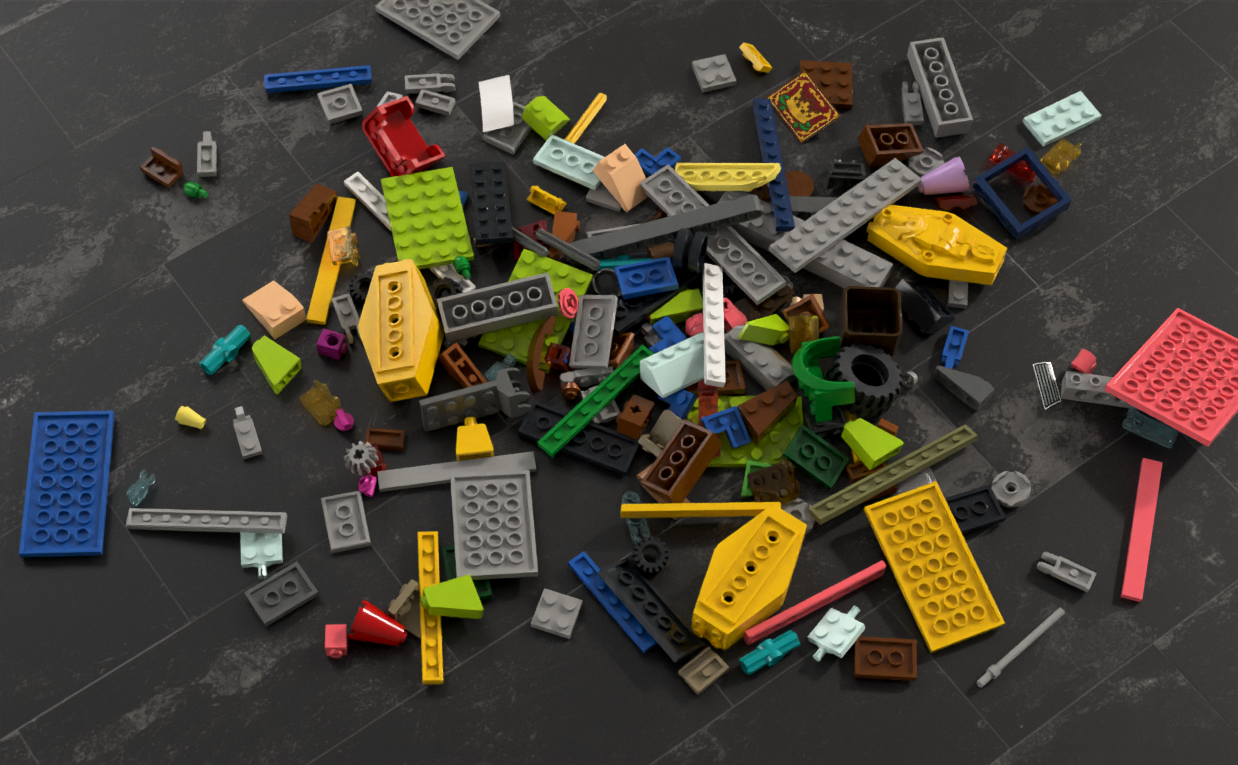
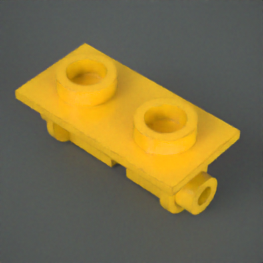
M532 186L529 192L531 194L527 201L555 215V211L561 212L567 205L566 202L562 201V198H557L545 192L539 186Z

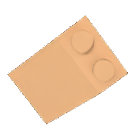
M626 144L600 160L592 170L626 213L649 197L640 187V183L646 179L636 156Z
M274 280L243 299V303L274 339H277L306 320L304 307L290 292Z

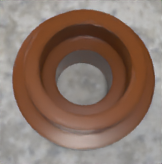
M568 382L563 385L561 394L567 399H575L580 395V388L578 384Z

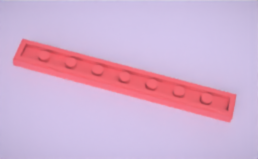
M1143 458L1141 462L1121 598L1141 602L1143 598L1163 462Z
M882 560L745 631L743 640L746 645H750L884 575L886 564Z

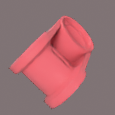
M723 298L724 329L729 332L736 326L745 325L747 322L745 315L729 299Z
M1082 349L1071 363L1073 369L1075 368L1081 373L1091 374L1097 365L1096 357L1086 349Z

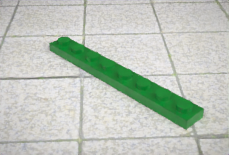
M641 345L538 441V446L553 457L640 376V361L654 355V353L644 345Z

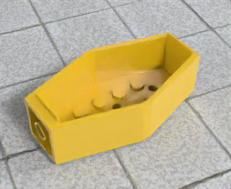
M404 259L398 262L378 265L375 267L358 324V331L377 384L390 402L427 396L444 337L442 323L425 279L413 259ZM399 352L397 356L393 357L394 353Z
M772 504L720 542L713 552L693 611L691 623L693 633L698 637L707 639L715 648H721L725 651L744 637L745 631L764 622L777 612L784 604L803 544L807 524ZM773 536L776 538V541H770L769 537ZM752 566L755 570L750 572L747 570V567ZM725 597H731L732 601L726 602Z

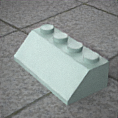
M704 333L696 334L641 360L640 379L662 398L704 379Z

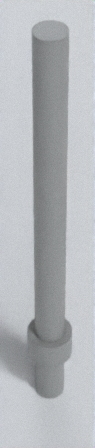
M1058 608L998 663L992 664L986 670V673L976 681L977 685L982 688L991 679L998 677L1003 668L1061 618L1065 611L1062 608Z

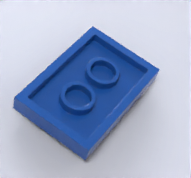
M669 257L614 267L623 300L678 289V282Z

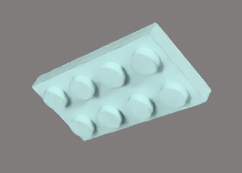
M1079 91L1024 117L1023 123L1044 147L1100 120L1101 114L1085 95Z
M551 134L533 158V164L596 190L601 181L592 170L605 157Z

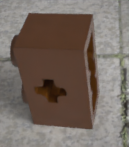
M633 394L630 401L627 400L625 402L623 413L619 412L616 418V423H618L617 432L638 440L652 417L655 402Z

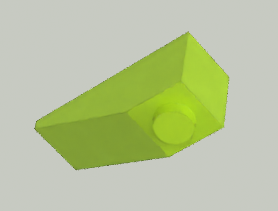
M699 288L694 290L688 289L679 293L650 315L649 325L652 326L666 316L675 324L686 321L695 314L703 313V300Z
M777 314L746 322L737 337L742 340L768 345L783 344L788 340L792 328Z

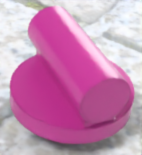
M343 409L337 410V416L334 419L335 427L341 431L351 429L354 425L352 415L345 413Z
M370 474L363 476L358 484L360 492L364 493L367 497H372L378 478Z

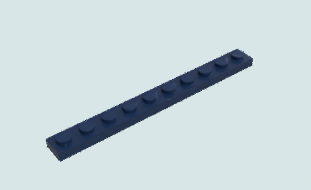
M753 99L752 105L763 163H780L781 167L776 178L767 183L775 231L790 232L795 228L771 99Z

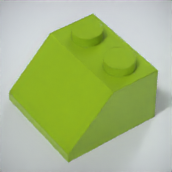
M538 96L525 106L521 115V119L546 141L551 134L557 133L570 121V118L545 96Z

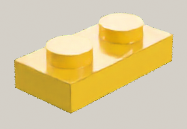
M742 43L739 47L743 51L742 55L753 63V68L758 72L769 73L772 70L771 65L751 44Z

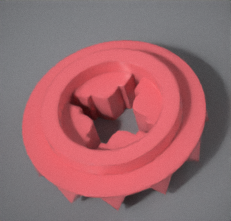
M562 289L557 294L559 299L557 301L559 304L558 309L561 310V315L565 316L566 319L574 318L577 315L578 298L572 289Z

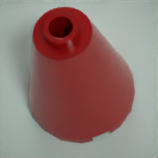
M363 599L362 604L365 607L359 608L351 628L354 634L349 633L348 638L398 646L399 643L403 644L408 633L404 631L405 626Z

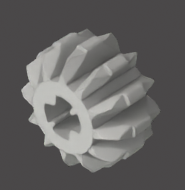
M359 441L357 446L352 443V449H346L347 455L344 456L347 469H351L353 474L358 472L360 475H363L364 471L370 473V467L376 468L375 461H378L377 451L370 443L364 444L362 441Z

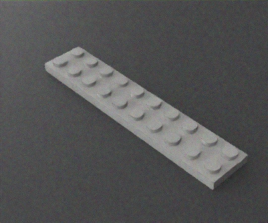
M895 158L771 244L769 251L796 273L882 212L883 209L889 207L920 185L922 179Z
M666 165L640 183L641 189L668 216L710 206L669 165ZM731 226L705 232L708 233L706 254L718 266H721L722 270L757 305L786 286V280Z

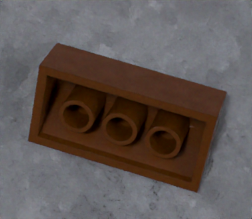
M684 419L642 479L641 484L668 503H682L721 447V441L714 432Z

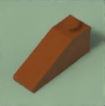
M555 211L552 234L567 243L573 242L576 232L580 230V221H577V213ZM550 247L549 258L558 261L564 253Z
M457 342L438 355L437 360L463 388L487 383Z

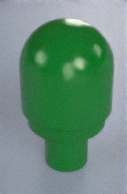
M187 182L183 186V191L187 196L199 198L200 196L206 198L208 196V191L203 190L200 184Z
M457 256L453 261L456 272L462 275L464 280L470 279V264L464 256Z

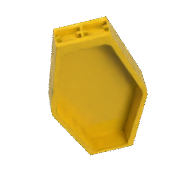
M890 205L873 217V223L870 222L866 230L869 233V242L918 274L932 278L992 285L1004 262L1007 247L955 214L944 211Z

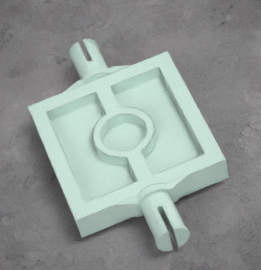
M240 532L241 566L243 568L256 567L258 568V578H267L266 567L272 564L283 563L282 534Z
M853 606L847 614L830 608L808 635L809 642L819 647L813 655L815 660L820 661L825 653L835 654L842 658L865 630L864 624L854 619L860 612L857 606Z

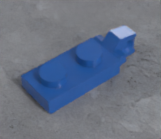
M950 326L941 357V363H944L946 368L958 367L968 336V330Z

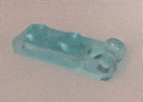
M1129 408L1127 418L1122 423L1123 428L1169 449L1172 448L1179 433L1178 430L1147 417L1134 408Z

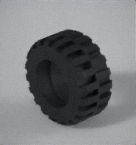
M859 343L857 346L852 344L842 348L827 370L825 379L832 382H854L855 403L843 404L839 407L843 410H848L850 414H858L859 417H866V415L868 417H876V415L884 414L894 403L903 385L901 370H898L899 366L896 361L893 362L892 357L889 354L886 355L884 350L876 349L870 344L865 346L864 343ZM854 374L865 377L874 386L862 383Z

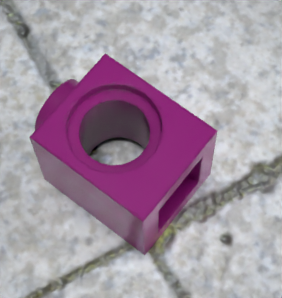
M324 328L316 344L318 354L340 360L342 353H346L348 348L344 334Z

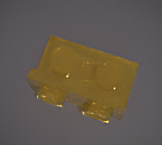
M1062 138L1041 159L1040 163L1058 175L1062 170L1065 171L1069 167L1073 159L1076 160L1080 156L1082 144L1078 142L1074 146Z
M316 379L314 387L300 396L299 400L324 427L337 416L336 411L341 409L342 403L337 396L333 397L329 393L330 390L326 384H321Z

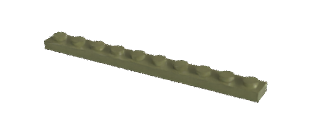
M965 424L809 507L808 513L821 525L976 442L978 435Z

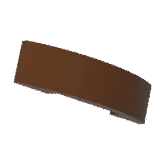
M554 316L545 319L540 324L529 346L526 367L528 383L532 393H537L543 388L545 372L538 369L544 338L551 336L553 333Z

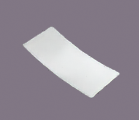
M509 75L479 82L483 132L513 126V101Z

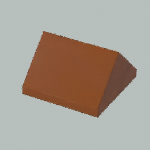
M814 294L782 310L798 344L830 328Z
M632 332L624 333L620 336L612 335L608 366H613V371L630 356L633 350L634 334Z

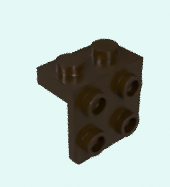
M788 458L780 459L775 465L750 472L747 475L756 502H779L784 504L799 497L801 485L798 480H795L793 474L795 472L794 467L788 461Z

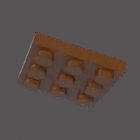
M800 60L799 74L805 70L835 108L852 109V63Z

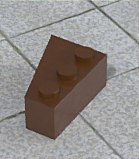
M316 184L289 213L292 234L313 243L336 206L337 191Z
M788 381L738 405V410L746 430L756 446L796 405L798 395Z

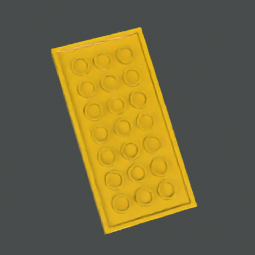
M937 481L864 507V512L930 653L999 628L1005 624Z

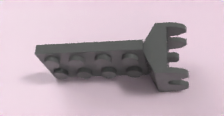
M506 368L498 370L496 381L419 400L425 432L465 422L464 420L467 417H475L477 419L499 413L500 410L510 418L529 412L531 410L530 405H518L530 397L529 393L520 392V381H510L511 378L520 374L519 369Z

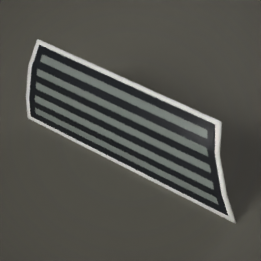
M1051 362L1033 364L1045 410L1061 402Z

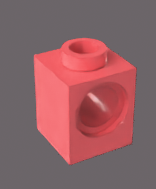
M346 624L326 625L325 650L327 656L339 658L342 655H347L348 630Z

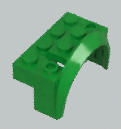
M840 336L802 342L801 348L798 349L793 357L792 368L798 379L799 389H803L807 402H811L810 413L815 415L816 422L832 420V406L855 403L854 382L824 380L818 361L821 358L835 357L840 351Z

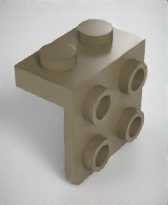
M664 410L651 432L642 435L638 443L642 445L646 452L653 453L658 458L683 420L670 410Z
M411 579L408 584L402 586L399 592L400 595L396 600L393 599L387 609L388 615L405 626L404 630L421 639L419 584Z

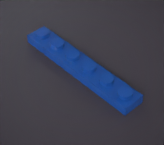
M370 65L267 74L264 75L265 92L273 93L339 87L348 84H372Z
M585 551L568 562V566L643 653H646L658 644L598 575L600 569Z

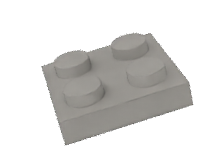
M725 54L692 61V68L702 92L736 85V78Z
M352 84L317 93L328 124L363 115Z
M544 588L533 616L531 627L570 639L583 600Z

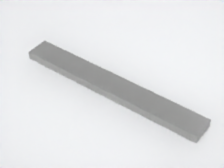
M532 451L377 471L379 490L384 492L451 483L450 474L529 470V473L536 472L534 452Z
M129 508L126 527L127 529L284 534L287 514L286 512Z

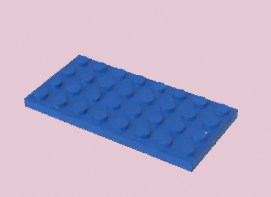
M114 411L34 412L19 548L20 557L91 556L103 554Z

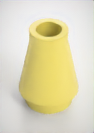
M181 406L175 417L179 424L195 427L200 430L206 422L205 418L188 406Z

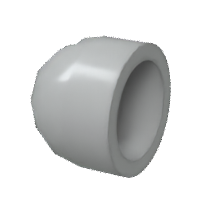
M912 371L902 375L903 385L907 388H911L918 381L917 374Z

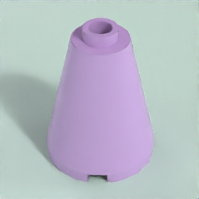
M955 157L920 177L922 180L921 184L918 185L919 192H923L924 195L968 191L970 189L967 175L965 176V167L961 158Z

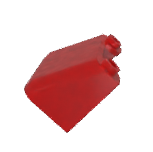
M408 96L377 106L362 122V129L392 177L419 173L445 157L444 152L438 145L433 144L429 147L426 145L412 123L410 117L414 113V106Z

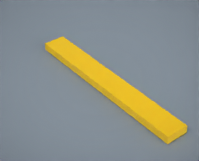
M337 198L306 318L307 323L326 325L332 301L331 298L336 286L356 206V199Z
M781 503L622 504L620 518L757 516L772 504L781 508Z
M438 531L418 532L419 598L423 596V588L440 583ZM420 600L422 685L443 684L441 616L429 615L427 608L424 609Z

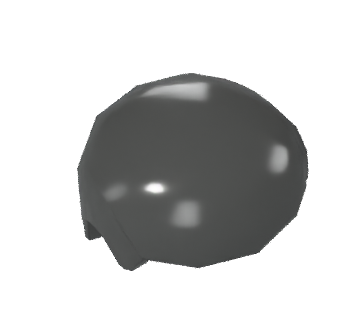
M604 268L598 270L593 276L592 286L598 295H615L617 293L619 284L614 270Z

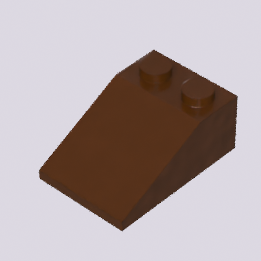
M912 123L865 125L857 138L869 167L885 166L895 158L902 161L924 152Z

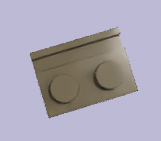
M708 646L681 668L678 674L699 695L729 670V666Z

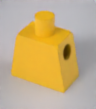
M475 417L465 418V426H459L457 429V461L493 457L494 449L486 425L477 424Z

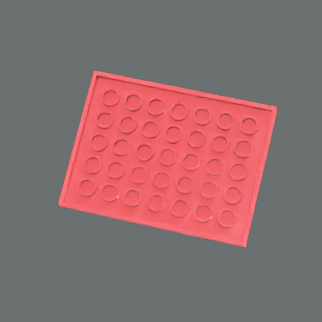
M1177 308L1109 381L1104 391L1209 447L1238 412V339Z

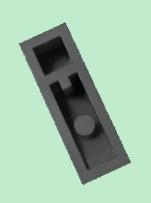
M939 365L934 372V379L976 412L992 398L995 390L989 382L984 381L978 376Z

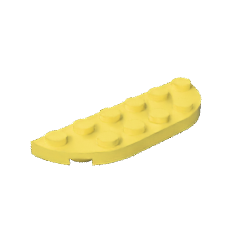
M676 163L675 172L695 191L749 192L774 180L781 170L780 163Z

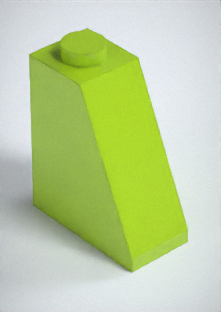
M265 335L253 344L252 352L254 359L272 390L278 395L301 370L300 358Z
M861 418L847 422L843 427L844 430L841 435L870 471L900 453L904 444L902 440Z
M470 574L423 588V596L420 597L422 607L424 609L427 608L429 615L472 619L483 618L484 609Z

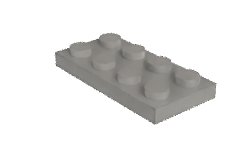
M580 295L569 363L571 368L608 369L618 301L616 295Z

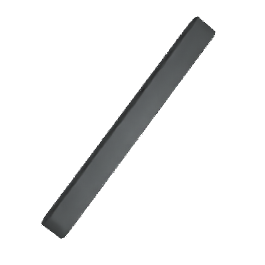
M748 195L569 244L595 259H607L675 241L681 228L692 230L694 236L696 232L705 233L757 219L762 216L763 211L758 196ZM564 254L567 265L571 267L583 265Z

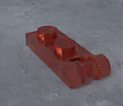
M999 143L996 151L990 155V159L994 163L1000 164L1015 155L1016 152L1008 149L1005 144ZM1024 160L1008 169L1032 183L1037 177Z

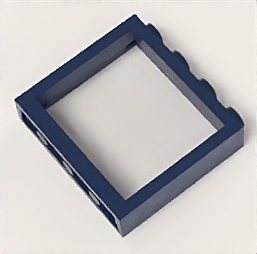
M1028 147L979 175L973 183L975 191L1015 240L1066 211L1071 203L1070 195L1063 191L1058 180L1049 174L1047 167L1040 163L1037 155L1033 151L1031 152ZM1024 160L1056 198L1058 203L1025 223L1020 224L987 182Z

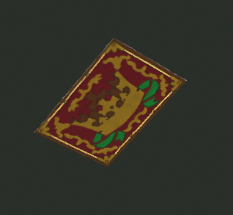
M805 70L765 97L766 99H771L772 107L801 144L841 117Z

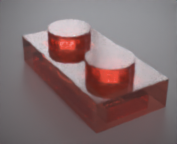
M973 195L938 197L936 202L942 210H953V207L969 209L972 205H977V198Z

